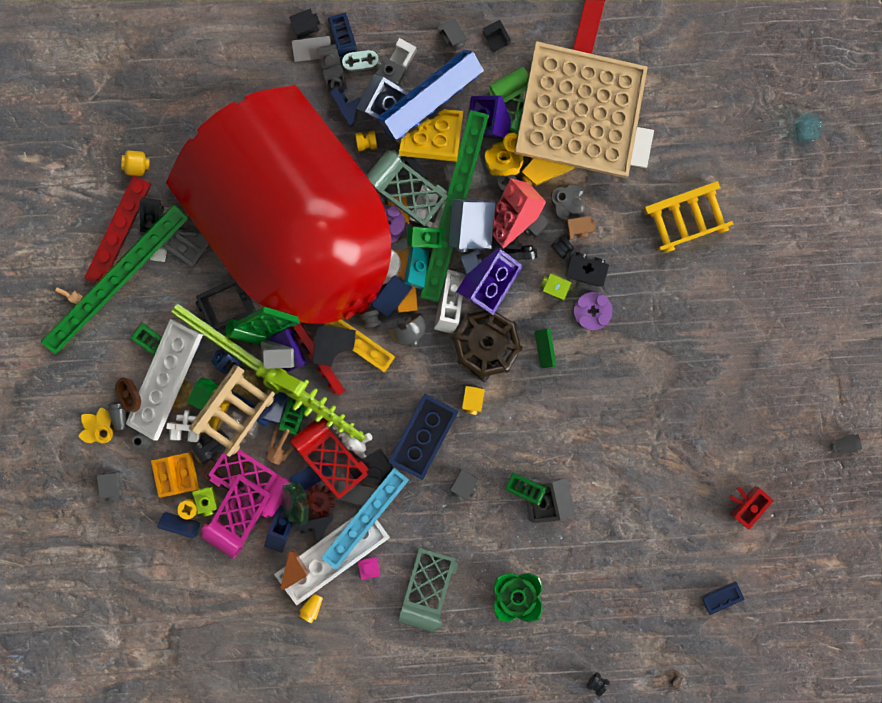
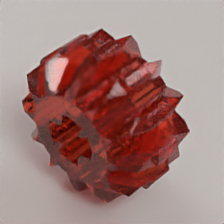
M317 484L315 485V491L312 488L308 489L311 495L304 494V498L309 501L303 502V505H310L306 511L310 512L313 509L314 517L318 511L320 517H324V511L327 514L331 513L328 507H335V504L330 501L335 500L336 497H329L332 492L330 490L327 493L325 492L326 485H323L320 490ZM317 496H320V499H324L322 505H319L318 502L315 503V500L318 498Z

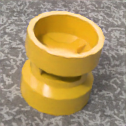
M375 130L365 134L362 132L356 133L358 152L369 148L371 150L378 149Z

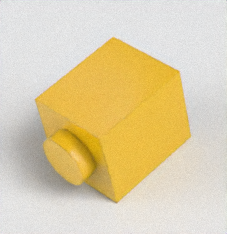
M465 386L462 409H466L465 413L477 415V411L481 412L484 388Z

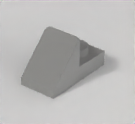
M269 340L261 341V358L264 368L294 367V348Z

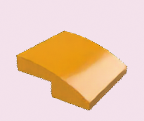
M192 452L151 460L159 498L199 489Z

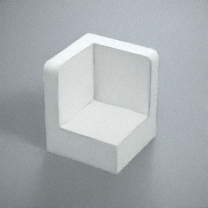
M399 38L390 60L407 70L417 49L415 46Z

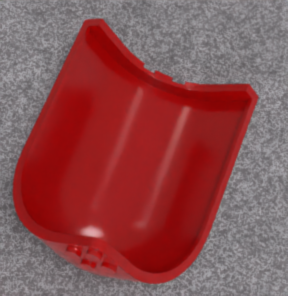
M296 85L244 96L245 100L237 104L232 102L213 114L197 129L199 133L193 139L189 138L184 144L166 184L237 284L261 306L298 316L300 322L330 323L366 313L371 302L376 299L377 293L386 279L391 259V235L387 215L377 191L367 176Z

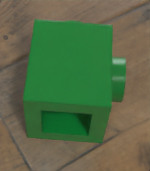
M201 377L195 383L187 403L202 410L218 388V385L208 378Z

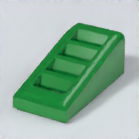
M141 322L131 334L130 339L155 356L162 336ZM143 330H145L146 333L142 336V338H138L140 333ZM151 334L153 337L146 344L144 341ZM156 339L159 340L154 348L150 347Z
M290 397L278 429L282 431L289 429V433L297 435L307 407L304 405L298 408L301 410L300 413L290 410L295 404L293 403L294 399ZM288 414L299 418L298 420L288 418ZM286 421L295 424V428L285 425Z
M513 472L505 488L506 491L538 506L547 489ZM518 480H521L518 489L515 490ZM527 483V486H526L524 492L521 493V490H522L524 484ZM531 485L534 486L530 496H527ZM538 488L540 489V492L537 496V499L535 500L533 499V497Z

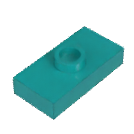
M417 247L409 248L404 284L418 289L424 288L430 252Z

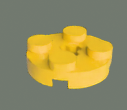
M501 142L495 143L493 148L486 151L485 165L491 175L508 176L517 175L520 172V168L523 166V156L514 154V152H508L506 149L502 150L500 147Z

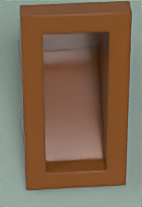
M291 549L288 554L280 587L281 590H285L309 574L294 549Z

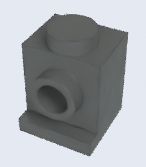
M455 18L438 27V33L440 35L444 34L442 38L447 46L450 45L455 51L465 46L466 36Z

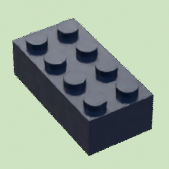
M424 393L389 463L423 480L459 411Z

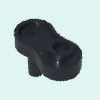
M524 245L522 249L503 250L515 260H531L538 257L537 249L533 248V245Z

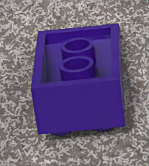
M497 248L465 276L456 292L477 307L494 315L523 265L500 248Z

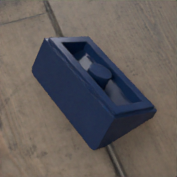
M394 275L374 300L372 306L386 316L391 317L412 287L404 284V280L400 276Z
M310 466L290 477L291 482L299 493L322 481ZM322 466L321 473L324 477H329L333 474L329 466Z
M164 512L157 527L189 538H195L200 528V522L192 519H183L178 515Z

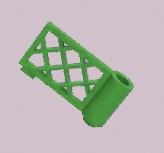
M522 66L490 84V89L487 91L490 96H502L504 103L509 100L517 101L516 111H508L509 115L512 114L515 117L520 103H524L521 99L523 92L526 91L529 75Z

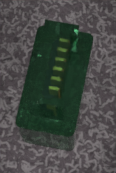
M298 482L283 485L284 499L283 507H281L282 512L290 522L296 521L298 526L308 524L309 504L306 501L307 493Z

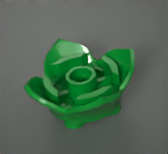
M506 573L496 578L493 588L496 595L494 613L497 620L512 622L518 618L524 622H534L540 619L543 607L539 596L543 586L538 576L531 573L520 575ZM519 592L522 593V594H521V597H522L521 600H519V599L514 600V599H513V598H514V595H513L514 593H519Z

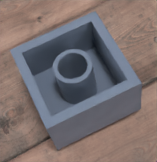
M374 74L356 109L378 121L376 118L409 92L388 79Z

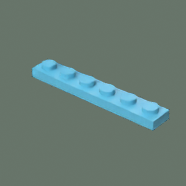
M394 467L321 558L336 570L409 479Z

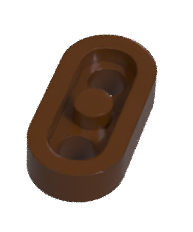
M124 377L120 378L115 385V391L123 409L128 412L138 411L141 406V397L133 380Z

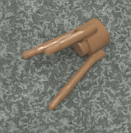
M278 424L275 426L266 456L269 461L277 465L281 461H286L288 455L294 450L293 446H291L284 453L285 449L282 448L289 429L285 430L279 444L274 446L278 434Z

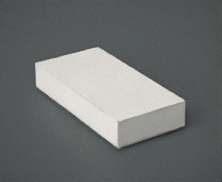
M637 127L630 166L647 168L654 130Z

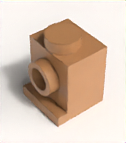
M591 216L568 219L566 221L569 240H573L574 235H577V238L589 237L588 233L596 232L595 221H591Z

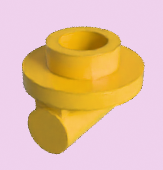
M508 133L504 137L503 142L500 143L501 149L515 152L518 134Z

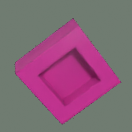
M377 556L358 561L361 580L380 576Z

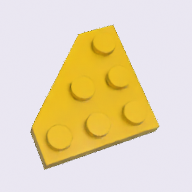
M444 109L438 113V116L431 120L427 119L419 124L414 131L407 132L401 138L399 156L457 162L463 111Z

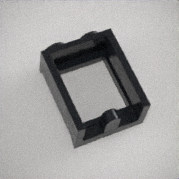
M234 279L196 296L198 300L196 301L197 308L200 312L203 311L205 316L204 322L216 331L225 327L230 319L219 324L208 300L209 297L235 286L246 312L233 317V319L240 320L256 311L250 296L246 294Z

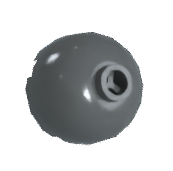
M418 311L408 313L409 317L402 318V316H399L387 324L386 329L395 343L408 345L409 347L419 343V339L425 333L426 325L421 312Z

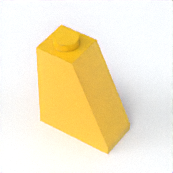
M534 158L522 171L521 175L524 182L530 185L533 184L536 187L577 167Z

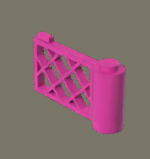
M240 449L237 451L239 461L228 463L227 455L222 453L208 475L211 477L209 481L218 487L222 484L230 489L229 483L225 481L229 479L230 482L233 477L230 474L229 465L239 463L242 476L256 474L257 485L259 487L266 485L264 490L272 494L261 515L266 518L269 516L273 517L294 484ZM251 461L254 464L255 471L244 473L242 462ZM226 466L228 477L220 478L214 473L218 467ZM266 471L272 475L268 482L260 484L259 472ZM244 484V487L238 488L239 494L243 493L240 490H245V493L248 492L246 484ZM249 494L241 496L242 498L250 502ZM260 494L257 500H254L255 504L261 503L265 496Z
M241 474L237 475V477L235 475L232 477L228 484L231 488L213 520L201 530V539L232 559H235L242 550L245 540L272 495ZM240 481L246 484L248 492L239 494L237 486ZM258 492L265 496L263 501L255 504L253 493ZM249 494L251 505L243 507L240 496ZM236 497L239 508L230 510L228 502L231 498ZM252 508L254 514L252 519L246 520L244 509ZM240 511L242 521L233 523L231 512ZM222 514H227L228 525L218 522ZM243 524L245 532L242 537L236 533L235 525Z

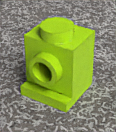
M214 486L194 490L192 494L194 495L198 514L203 513V516L215 514L214 510H217L219 505ZM203 499L208 500L207 506L202 504Z

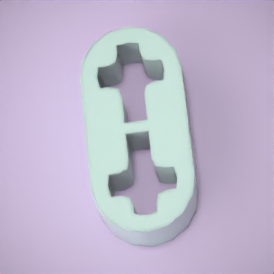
M359 51L346 54L342 59L344 68L350 72L370 70L377 67L379 58L374 51ZM368 55H371L372 58H375V60L372 61L371 65L368 63V61L362 62V60L368 59ZM349 58H353V61H360L357 63H353V67H350L349 64H346V62L349 61Z

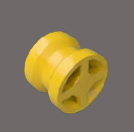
M193 499L184 500L177 509L179 516L183 519H191L198 513L195 500Z

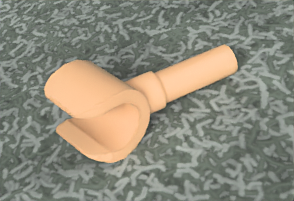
M58 287L55 290L75 304L83 297L77 291L70 294Z

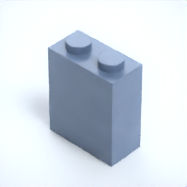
M453 199L449 246L455 247L456 251L467 252V249L482 252L485 248H491L496 202Z

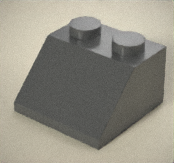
M567 478L538 482L537 484L547 488L540 505L538 506L527 501L532 523L561 521L575 515ZM531 485L527 496H530L534 486ZM537 488L533 499H537L540 489Z

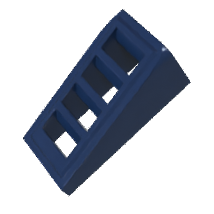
M346 12L328 17L339 57L357 52ZM345 21V24L334 26L336 23ZM347 29L346 31L336 33L337 31ZM349 36V38L340 41L338 40Z

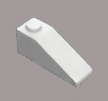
M447 270L436 313L435 330L453 334L458 326L463 296L456 291L466 274Z

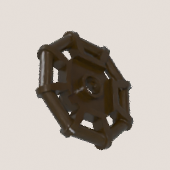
M486 311L466 313L463 321L451 337L454 342L458 364H462L475 372L480 378L503 372L508 373L519 352L523 349L520 345L515 321H510L496 311L494 315ZM488 318V322L481 325L475 321ZM493 320H496L505 327L503 329L493 323ZM468 325L473 328L470 335H463ZM508 331L510 333L512 343H508L506 341L505 333ZM491 339L490 343L492 346L485 347L482 340ZM462 342H467L469 352L464 354ZM506 349L511 350L505 361L501 356ZM471 356L482 362L481 367L468 359ZM498 361L499 366L487 368V363Z

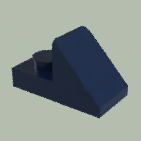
M335 88L330 93L351 128L354 126L358 113L356 108L361 99L358 97L346 104L348 99L344 92H339Z

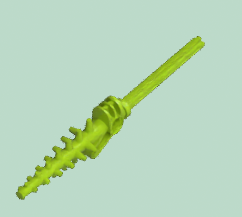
M179 304L175 305L171 311L173 315L254 370L257 377L264 378L263 384L277 394L279 391L296 400L292 408L294 411L301 405L307 407L303 414L307 417L313 411L317 414L316 422L324 418L328 421L326 425L328 428L333 424L339 428V433L344 431L349 434L351 439L354 437L360 442L364 440L366 436L363 435L362 431L359 432L353 427L354 423L348 424L343 420L344 414L338 416L334 413L336 406L333 405L330 409L324 406L327 400L326 397H323L320 401L314 398L318 391L316 388L309 394L305 391L309 383L308 380L303 382L289 375L282 368H264L263 362Z

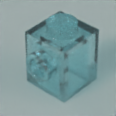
M806 112L795 119L798 142L814 141L821 138L823 122L819 119V114L813 115L812 112Z

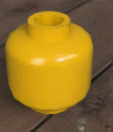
M128 150L121 157V170H124L126 175L143 176L145 170H149V158H146L145 153L142 151Z

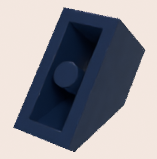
M280 505L267 533L264 547L280 553L283 552L296 517L293 509Z

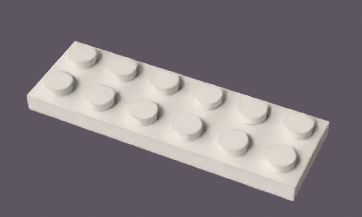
M170 319L139 391L141 406L138 411L130 412L126 425L152 440L159 439L203 336L202 334L176 320Z
M354 516L299 556L309 574L285 589L296 606L390 538L378 520L375 521L336 570L321 557ZM285 567L274 574L280 584L282 583Z

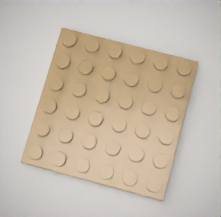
M536 41L514 154L627 178L630 171L648 67Z

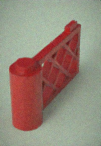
M322 418L319 422L314 420L289 442L339 500L368 476L366 471L369 469L362 461L359 463L333 434L330 427L326 426L328 423L326 419ZM330 437L336 443L335 450L324 449V442ZM313 451L321 452L320 462H312L308 455ZM323 452L335 453L334 464L322 463ZM337 453L345 454L348 457L347 465L336 464ZM322 466H333V477H324L321 473ZM336 467L347 468L346 478L335 477ZM349 468L358 469L362 475L357 479H348ZM334 480L346 481V487L340 494L334 488Z

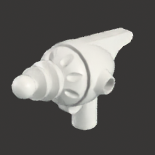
M332 425V428H333L334 430H337V431H336V434H338V433H339V432H338V429H339V428L336 427L335 425ZM344 431L339 433L338 436L342 437V443L347 449L353 451L361 459L366 457L364 454L366 450L365 443L372 440L370 433L364 435L366 437L362 442L354 437L352 439L349 438V434Z

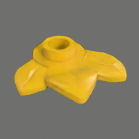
M100 408L97 415H81V421L85 428L79 434L81 440L86 443L96 441L107 443L112 439L113 430L110 427L112 421L106 409ZM102 430L107 432L106 437L101 436Z

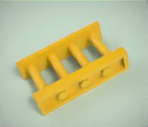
M718 181L643 208L645 216L650 214L651 217H654L663 242V246L657 248L658 252L661 250L664 253L675 250V245L718 231V234L729 231V226L734 224L733 221L724 222L715 197L716 190L721 188ZM702 195L708 198L718 225L708 230L697 203L699 201L698 197ZM687 201V204H690L700 232L691 236L688 235L679 210L680 203ZM666 208L672 211L681 236L680 240L672 243L661 216V210Z

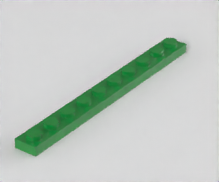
M473 110L469 112L447 195L448 198L446 199L439 229H443L442 248H433L421 298L435 302L440 300L453 247L449 246L453 199H467L489 117L488 114Z
M173 204L41 339V343L56 355L188 219V216Z

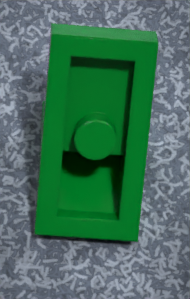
M408 227L407 246L442 248L443 229Z

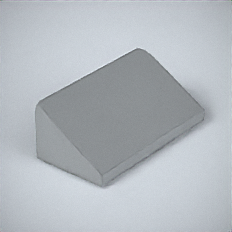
M330 36L292 40L295 62L319 60L317 49L331 46Z

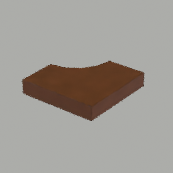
M236 453L229 459L228 463L239 461L238 454ZM210 458L199 475L209 481L211 477L208 475L217 461ZM249 461L242 462L244 473H247L252 465ZM239 463L229 465L231 476L242 474ZM226 466L218 467L214 474L220 478L228 477ZM209 481L211 484H213L226 494L230 490L222 484L218 487L217 485Z

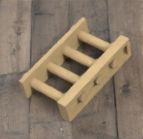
M236 365L231 368L189 427L197 435L200 432H205L226 448L223 453L229 457L232 454H236L239 450L240 442L265 407L271 405L275 395L269 389L263 393L244 379L242 375L244 370ZM235 384L241 385L260 399L254 409L232 394L231 389ZM223 400H228L249 415L242 425L220 410L221 407L219 406ZM212 416L218 417L237 431L231 441L209 426L208 421Z

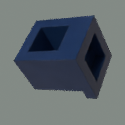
M222 348L215 352L214 359L211 361L216 369L225 375L229 373L234 365L240 367L242 364L241 361ZM230 361H233L232 365L228 369L226 366L229 364Z

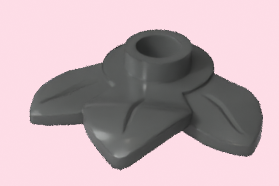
M570 184L566 188L557 187L552 191L551 200L555 204V213L560 219L566 221L570 213L581 214L585 211L584 203L580 199L585 191L584 188L576 184ZM560 193L564 196L562 200L559 199Z

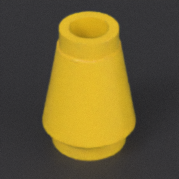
M313 593L299 610V617L310 623L314 619L316 620L323 598Z

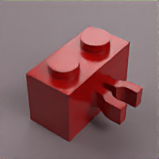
M754 486L747 495H745L743 489L737 487L736 490L740 492L743 500L735 498L733 495L729 496L732 501L739 503L730 515L748 530L774 502L769 495L757 486Z

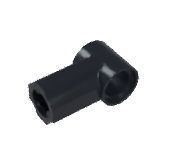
M222 429L217 431L229 440L228 436ZM208 437L206 440L203 439L191 447L190 451L201 465L225 446L212 437Z

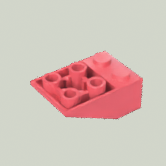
M510 178L496 205L492 235L503 248L538 219L546 203L529 183Z

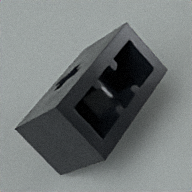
M576 252V255L572 254L570 256L565 278L603 287L610 264H606L604 259L595 257L592 260L588 259L586 254ZM589 264V268L592 269V271L586 274L585 270L582 268Z

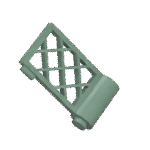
M387 150L366 176L378 193L425 227L448 198L446 195L447 191L440 185L435 187L403 163L398 152ZM401 169L409 173V180H398V173ZM421 182L424 184L425 191L414 192L413 183ZM410 183L411 193L400 194L399 184ZM388 185H397L398 194L390 195L384 190ZM428 194H437L441 199L438 203L429 204ZM426 195L427 204L416 205L415 196ZM412 196L413 206L405 207L401 202V197ZM427 208L428 216L424 220L417 216L416 209Z
M419 548L399 615V623L435 633L436 629L440 630L442 619L439 618L451 574H456L458 563L455 562L456 558ZM422 553L430 555L433 560L432 563L425 567L420 562ZM433 556L438 557L439 559L435 561ZM442 559L451 561L449 569L441 572L437 565V562ZM435 564L440 574L429 579L425 569ZM423 571L428 581L418 586L414 578L417 573ZM441 576L445 584L443 588L436 591L431 581ZM430 583L434 593L424 598L419 588ZM418 589L422 600L416 603L408 601L410 593ZM434 595L439 600L437 609L429 607L426 601Z

